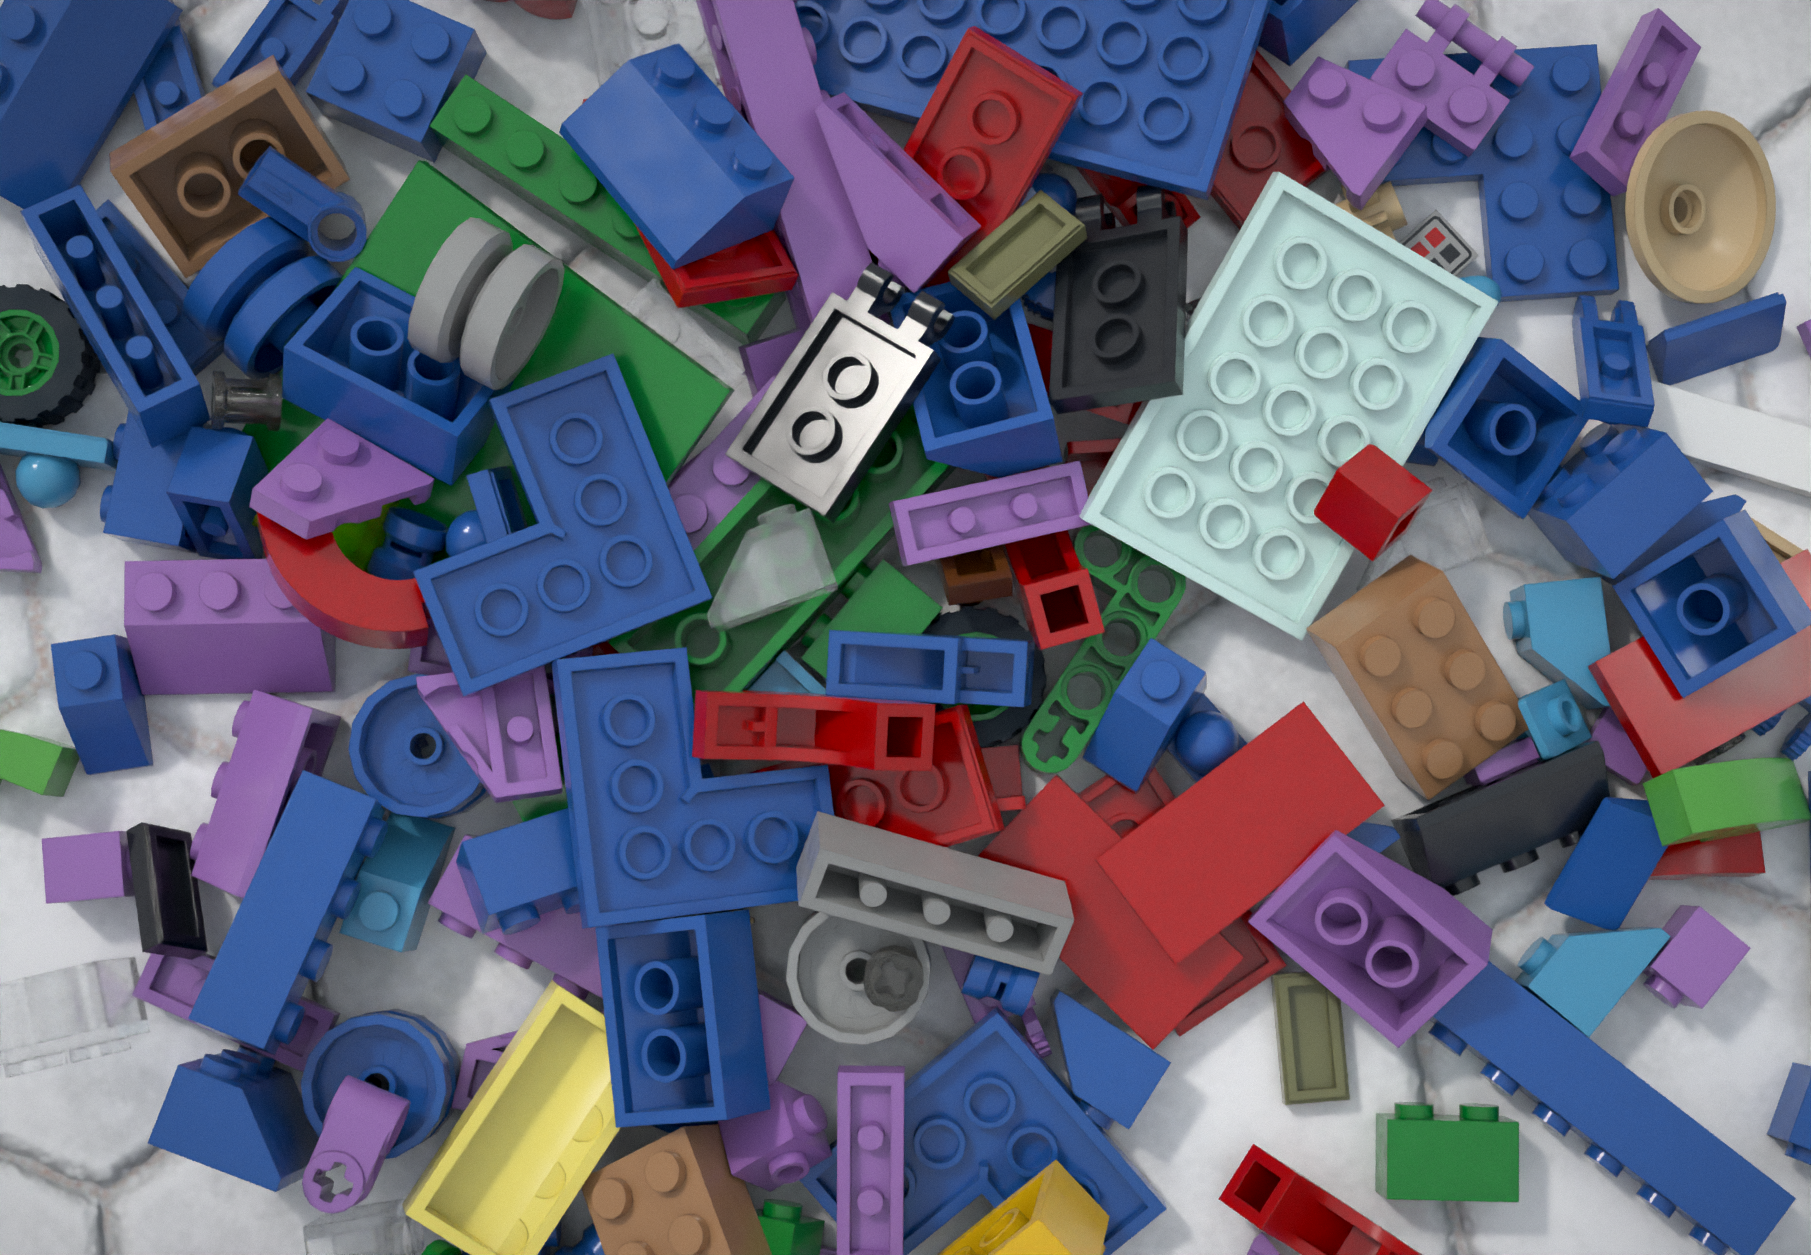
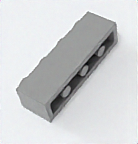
M819 811L816 813L796 867L798 906L1050 976L1053 973L1075 920L1065 881Z

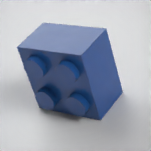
M349 0L306 93L322 114L435 163L442 145L430 128V124L465 74L475 79L487 52L475 29L409 0Z
M1602 423L1582 438L1579 443L1581 450L1564 465L1560 464L1528 512V515L1565 560L1615 579L1709 496L1713 490L1666 432L1627 424L1612 425Z

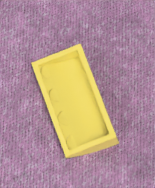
M551 980L402 1203L407 1216L470 1255H538L621 1128H616L604 1014Z

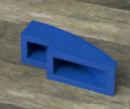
M829 630L826 696L942 704L966 703L1026 707L1031 705L1035 642L1034 640Z

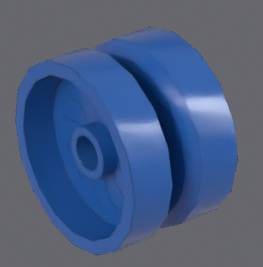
M266 217L246 227L230 239L205 264L191 283L183 300V315L212 342L225 340L224 355L253 381L268 378L282 370L284 346L331 295L343 276L333 265L319 255L308 257L310 244L272 217Z
M413 674L390 680L367 697L353 720L348 751L355 778L368 796L377 799L381 806L395 814L443 819L469 812L489 797L490 794L418 694L416 677L429 675ZM430 735L435 740L436 749L432 756L423 758L421 748L430 746L425 739L426 736Z
M390 1009L352 1017L327 1031L308 1055L301 1079L303 1110L316 1135L320 1138L329 1106L340 1084L347 1075L381 1088L382 1083L374 1077V1073L384 1075L389 1082L388 1092L411 1102L401 1132L390 1153L385 1158L390 1159L400 1156L437 1134L452 1115L455 1109L451 1107L460 1073L459 1057L444 1031L423 1015L401 1009Z

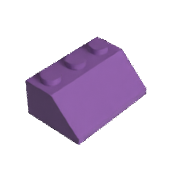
M267 559L125 561L124 628L142 695L253 694L254 690L265 693L336 692V636L325 632L310 622L289 602L276 583Z
M258 690L253 691L250 701L244 700L241 703L232 725V736L236 737L237 741L230 762L223 761L212 783L211 797L217 800L209 824L203 822L192 841L190 858L196 860L191 876L235 896L244 898L302 771L305 770L320 777L322 776L341 716Z

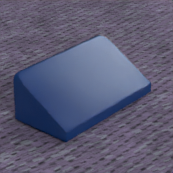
M1776 292L1659 333L1648 341L1649 344L1646 345L1658 382L1671 386L1774 351L1781 340L1787 303L1784 294Z
M1605 797L1547 895L1544 902L1547 907L1603 929L1617 930L1620 928L1668 847H1662L1648 801Z

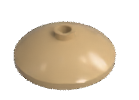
M1708 110L1679 114L1657 127L1646 139L1635 158L1625 195V222L1629 242L1640 268L1650 282L1662 293L1680 302L1690 304L1715 303L1725 300L1743 289L1755 276L1767 255L1775 225V188L1766 156L1751 132L1734 118L1720 112Z

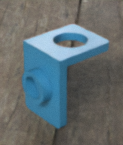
M1565 679L1518 698V707L1529 729L1516 739L1531 736L1540 756L1537 760L1541 758L1549 760L1592 738Z

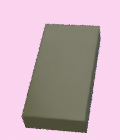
M1040 190L948 270L950 282L995 320L1087 239L1085 225Z
M1307 971L1273 974L1271 976L1282 1103L1291 1105L1350 1100L1341 1000Z

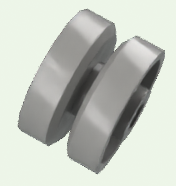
M469 218L460 224L443 243L423 278L409 317L408 340L411 347L440 363H451L460 357V366L464 375L493 390L503 389L517 377L528 363L550 323L563 285L565 270L562 260L534 245L523 244L513 251V243L508 232L480 218Z
M814 911L806 918L789 949L786 982L793 1006L811 1029L838 1043L868 1045L893 1037L915 1019L928 995L931 956L927 943L924 940ZM862 958L868 961L871 969H869L867 980L855 981L853 980L854 971L846 972V966L852 959Z

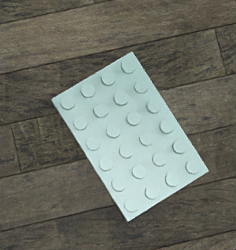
M1273 172L1185 326L1183 395L1146 400L1141 403L1090 493L1079 517L1302 641L1307 633L1306 628L1314 621L1355 550V547L1314 515V509L1336 470L1369 444L1375 445L1402 467L1404 466L1498 301L1281 172Z

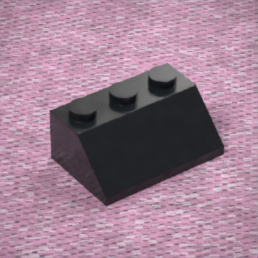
M1599 741L1579 744L1549 760L1538 759V762L1492 782L1468 787L1391 820L1395 830L1401 836L1399 840L1413 872L1441 886L1452 896H1455L1480 885L1477 873L1500 864L1503 873H1507L1540 859L1536 848L1558 839L1562 848L1577 844L1605 797H1610L1604 753Z

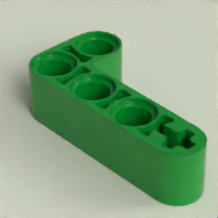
M1092 524L1084 526L1078 532L1073 543L1075 553L1081 565L1088 568L1092 585L1112 597L1101 613L1104 628L1112 623L1127 625L1134 632L1136 646L1131 654L1117 656L1105 648L1102 641V633L1084 639L1020 739V755L1024 764L1032 771L1041 775H1054L1062 772L1077 759L1098 727L1116 689L1150 638L1155 640L1182 599L1186 589V577ZM1094 536L1109 538L1117 548L1118 558L1116 562L1108 567H1098L1091 564L1084 554V543ZM1146 571L1162 573L1170 584L1168 600L1163 602L1146 600L1138 589L1139 575ZM1086 675L1093 678L1099 684L1101 700L1097 707L1090 710H1082L1070 702L1067 695V686L1072 678ZM1052 704H1054L1066 718L1083 723L1085 727L1081 734H1079L1073 725L1069 726L1059 741L1061 749L1066 751L1064 757L1061 759L1053 755L1046 762H1043L1036 757L1040 746L1032 739L1036 732L1046 736L1056 726L1061 717L1051 715L1048 712Z

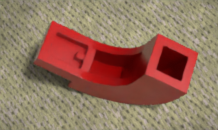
M1048 465V466L1036 468V469L1029 470V471H1034V470H1038V469H1043V468H1047V467H1050V466ZM984 474L985 481L998 478ZM1068 530L1002 544L1021 609L1034 642L1039 649H1047L1105 632L1088 568L1083 567L1079 562Z
M257 512L259 533L270 571L289 602L310 622L331 635L361 646L379 649H410L427 646V620L431 619L415 578L389 580L370 575L356 567L346 558L338 547L332 532L306 540Z
M696 690L692 757L701 759L816 762L852 766L874 771H932L936 705L913 701L826 696V694Z
M1255 1144L1251 1146L1219 1197L1220 1201L1259 1229L1302 1255H1423Z

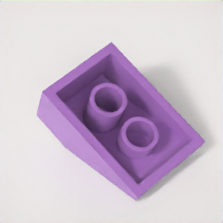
M1337 830L1248 919L1252 926L1397 1048L1404 1044L1488 965L1493 931L1441 886Z

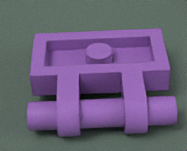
M1426 0L1415 16L1435 29L1428 42H1425L1408 29H1405L1369 80L1426 105L1427 122L1424 127L1467 157H1470L1510 102L1508 98L1490 87V84L1500 74L1517 87H1520L1534 66L1517 55L1514 51L1518 46L1505 37L1501 36L1497 41L1468 21L1470 13L1457 4L1449 8L1439 0ZM1451 41L1483 62L1474 75L1443 54Z

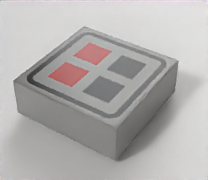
M1437 209L1399 242L1454 276H1457L1479 256Z

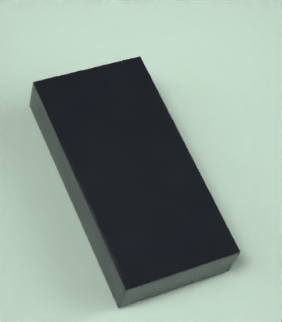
M143 822L128 829L126 833L142 952L190 960L208 952L198 879L191 876L195 865V860L190 858L191 832Z

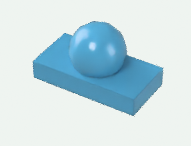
M0 422V454L21 457L15 470L16 485L21 495L34 506L56 508L75 497L81 484L78 466L116 472L118 461L113 457V441L107 438Z

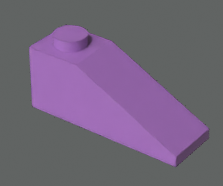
M843 92L820 104L815 110L817 119L868 249L879 259V267L893 274L894 278L892 281L903 287H908L915 293L931 282L981 228V225Z

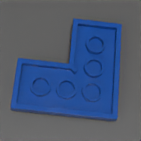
M1597 44L1516 49L1514 52L1531 63L1534 68L1520 87H1517L1500 74L1490 84V87L1508 98L1510 102L1472 155L1467 157L1423 126L1381 184L1391 181L1392 186L1478 181L1486 277L1494 280L1499 285L1501 290L1500 302L1579 297V294L1587 296L1613 295L1619 290L1611 194L1569 158L1601 96ZM1469 53L1444 54L1473 75L1483 63ZM1384 58L1348 60L1344 68L1370 79Z
M614 354L489 399V406L537 524L413 571L463 698L550 664L556 659L568 657L712 599Z
M686 647L556 659L551 663L582 929L798 901L796 867L816 813L819 811L834 816L828 765L702 779L700 758L692 757L694 706Z
M998 1006L905 1082L904 1255H908L981 1194L996 1208L1055 1160L1069 1172L1110 1216L1103 1243L1106 1246L1103 1255H1111L1163 1213L1167 1207L1165 1200L1103 1128L1093 1121L1083 1105ZM836 1139L829 1145L832 1155L811 1167L808 1174L800 1179V1182L837 1223Z

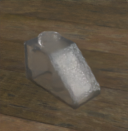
M1444 476L1423 482L1432 489V492L1407 533L1373 562L1369 561L1356 588L1357 592L1410 554L1445 572L1478 561L1493 553L1467 480L1447 486Z
M788 504L771 509L757 517L760 526L746 531L706 615L710 627L715 634L838 590L834 573L810 508L797 512L794 504Z

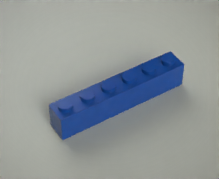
M1488 961V965L1429 1019L1434 1025L1428 1033L1435 1040L1459 1057L1465 1049L1473 1053L1486 1064L1480 1071L1484 1078L1511 1097L1518 1089L1538 1104L1532 1112L1538 1120L1562 1137H1565L1571 1129L1590 1144L1584 1152L1586 1157L1615 1178L1623 1170L1642 1184L1636 1195L1668 1219L1676 1211L1691 1222L1694 1227L1688 1235L1713 1255H1725L1727 1252L1734 1255H1755L1796 1199L1490 961Z

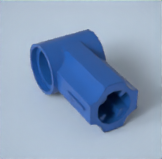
M271 146L260 156L238 190L239 196L309 242L312 249L326 260L331 262L350 260L358 255L365 245L367 233L365 214L357 200L343 192H336ZM340 213L348 216L354 222L355 228L346 238L340 240L331 239L320 231L318 227L320 221L327 215Z

